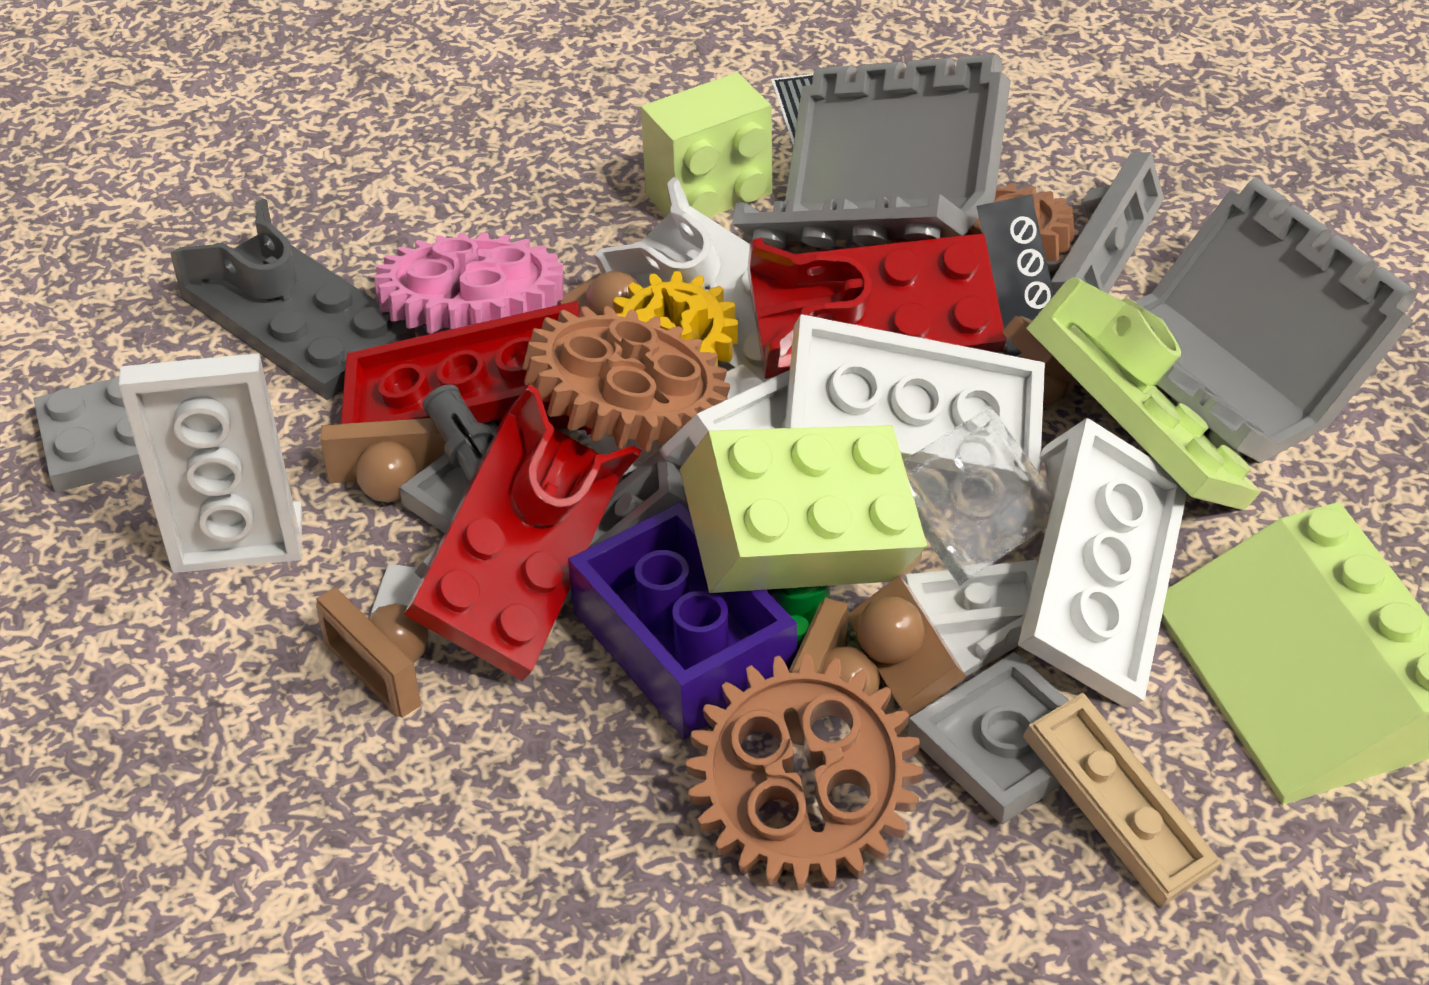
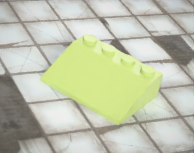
M1340 501L1278 519L1167 589L1161 617L1162 623L1282 805L1429 759V616Z

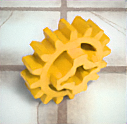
M674 271L670 282H662L656 274H651L649 278L650 286L643 288L632 282L628 285L629 299L615 297L613 300V307L617 316L626 317L630 309L636 311L640 321L648 322L651 318L657 316L661 321L660 327L665 330L678 326L683 328L680 337L683 340H702L700 352L716 353L718 357L715 366H718V360L730 362L733 358V345L738 344V320H735V304L733 301L724 302V289L721 286L706 291L703 276L698 275L691 283H685L682 281L680 271Z

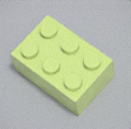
M893 425L710 430L680 468L709 593L891 582L927 548Z

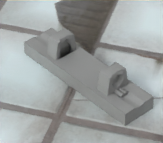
M1151 152L1130 153L1111 185L1089 190L1083 200L1089 221L1069 252L1059 253L1058 261H1047L1054 295L1072 277L1081 279L1109 294L1164 200Z

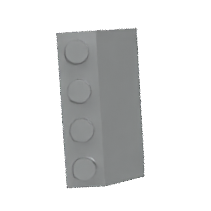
M992 54L959 57L956 65L952 58L909 61L906 69L902 62L863 64L858 66L857 72L852 65L815 69L812 85L802 86L785 201H774L773 212H759L746 202L735 203L732 225L753 237L752 240L763 237L764 244L779 249L785 248L787 242L802 241L811 246L828 248L834 247L836 240H853L859 244L874 246L887 244V239L891 238L919 241L940 237L963 236L979 218L976 206L992 203L995 200L1011 82L1002 72L1000 56Z
M1254 178L1247 183L1240 194L1232 189L1229 190L1153 292L1134 302L1164 320L1181 350V357L1156 385L1169 394L1168 399L1175 406L1179 403L1186 405L1206 422L1211 429L1206 437L1217 448L1225 445L1238 455L1243 453L1263 463L1331 425L1413 322V319L1404 313L1415 301L1417 291L1384 267H1379L1375 270L1376 262L1339 235L1332 237L1331 229L1297 205L1289 206L1287 198L1259 178Z

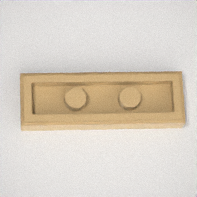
M1084 693L1079 694L1027 727L1023 738L1160 908L1214 873L1221 865L1222 861Z

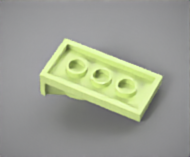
M1076 277L1068 279L1026 329L1191 497L1240 510L1246 509L1261 493L1246 477L1251 471L1249 465L1227 446L1221 445L1217 448L1204 435V432L1209 428L1206 422L1186 405L1179 403L1175 406L1155 386L1181 357L1180 347L1164 320L1131 299L1124 298L1120 300Z

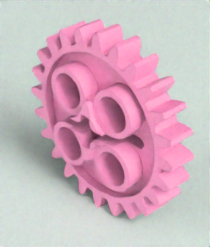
M484 232L477 238L470 239L465 233H459L455 238H445L438 235L436 236V243L432 244L417 240L415 241V249L399 247L397 248V256H384V264L376 266L377 275H374L376 302L380 303V311L390 312L391 321L406 319V328L409 329L426 324L427 333L430 334L441 328H449L450 330L556 306L557 301L563 300V263H558V255L556 253L547 254L546 246L544 245L530 248L529 239L512 243L510 242V235L501 236L496 240L489 239L488 233Z

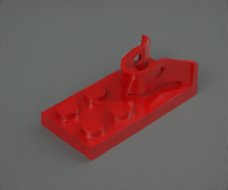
M985 233L794 254L764 244L763 237L756 238L750 242L747 273L764 379L774 378L790 370L794 324L801 314L989 352H1001L1004 349L1006 337L1002 333L1004 327Z
M573 301L347 353L341 424L430 418L422 406L424 399L436 388L451 384L459 389L462 399L478 423L493 421L499 426L504 415L527 386L524 383L527 371L523 370V364L534 328L542 329L543 321L546 317L558 321L560 311L562 310L579 317L580 307L578 302ZM543 402L546 414L550 402ZM547 415L549 422L554 428L568 429L569 416L550 417ZM583 426L579 429H575L585 430L587 435L591 434L592 429L586 426Z
M528 384L504 415L403 615L523 682L533 671L571 587L568 558L589 548L619 479L638 459L642 450L632 445L607 455L596 453L553 427L548 420L539 390Z

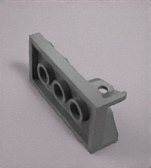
M261 199L255 203L257 235L233 249L224 243H216L213 245L180 247L171 252L180 295L184 301L326 400L344 390L347 353L416 337L414 328H406L405 319L391 321L390 312L380 311V303L292 246L288 239L272 225L266 199Z

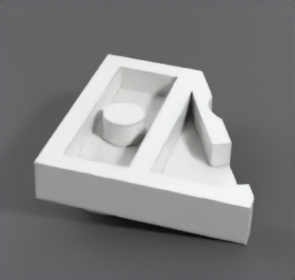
M1037 560L907 574L905 582L917 597L966 676L1019 646L1018 642L1038 563Z

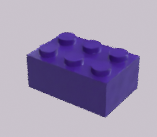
M681 502L568 558L574 614L683 739L690 737L692 731L702 730L710 726L705 720L703 708L706 704L727 709L728 705L722 691V685L725 682L736 686L744 692L749 689L747 667L753 666L766 680L774 677V657L781 656L789 671L797 655V622L766 590L709 593L690 511Z

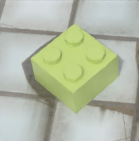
M738 72L641 106L646 195L665 216L671 212L667 183L673 177L679 180L689 205L708 218L735 208V203H749L772 194V105Z

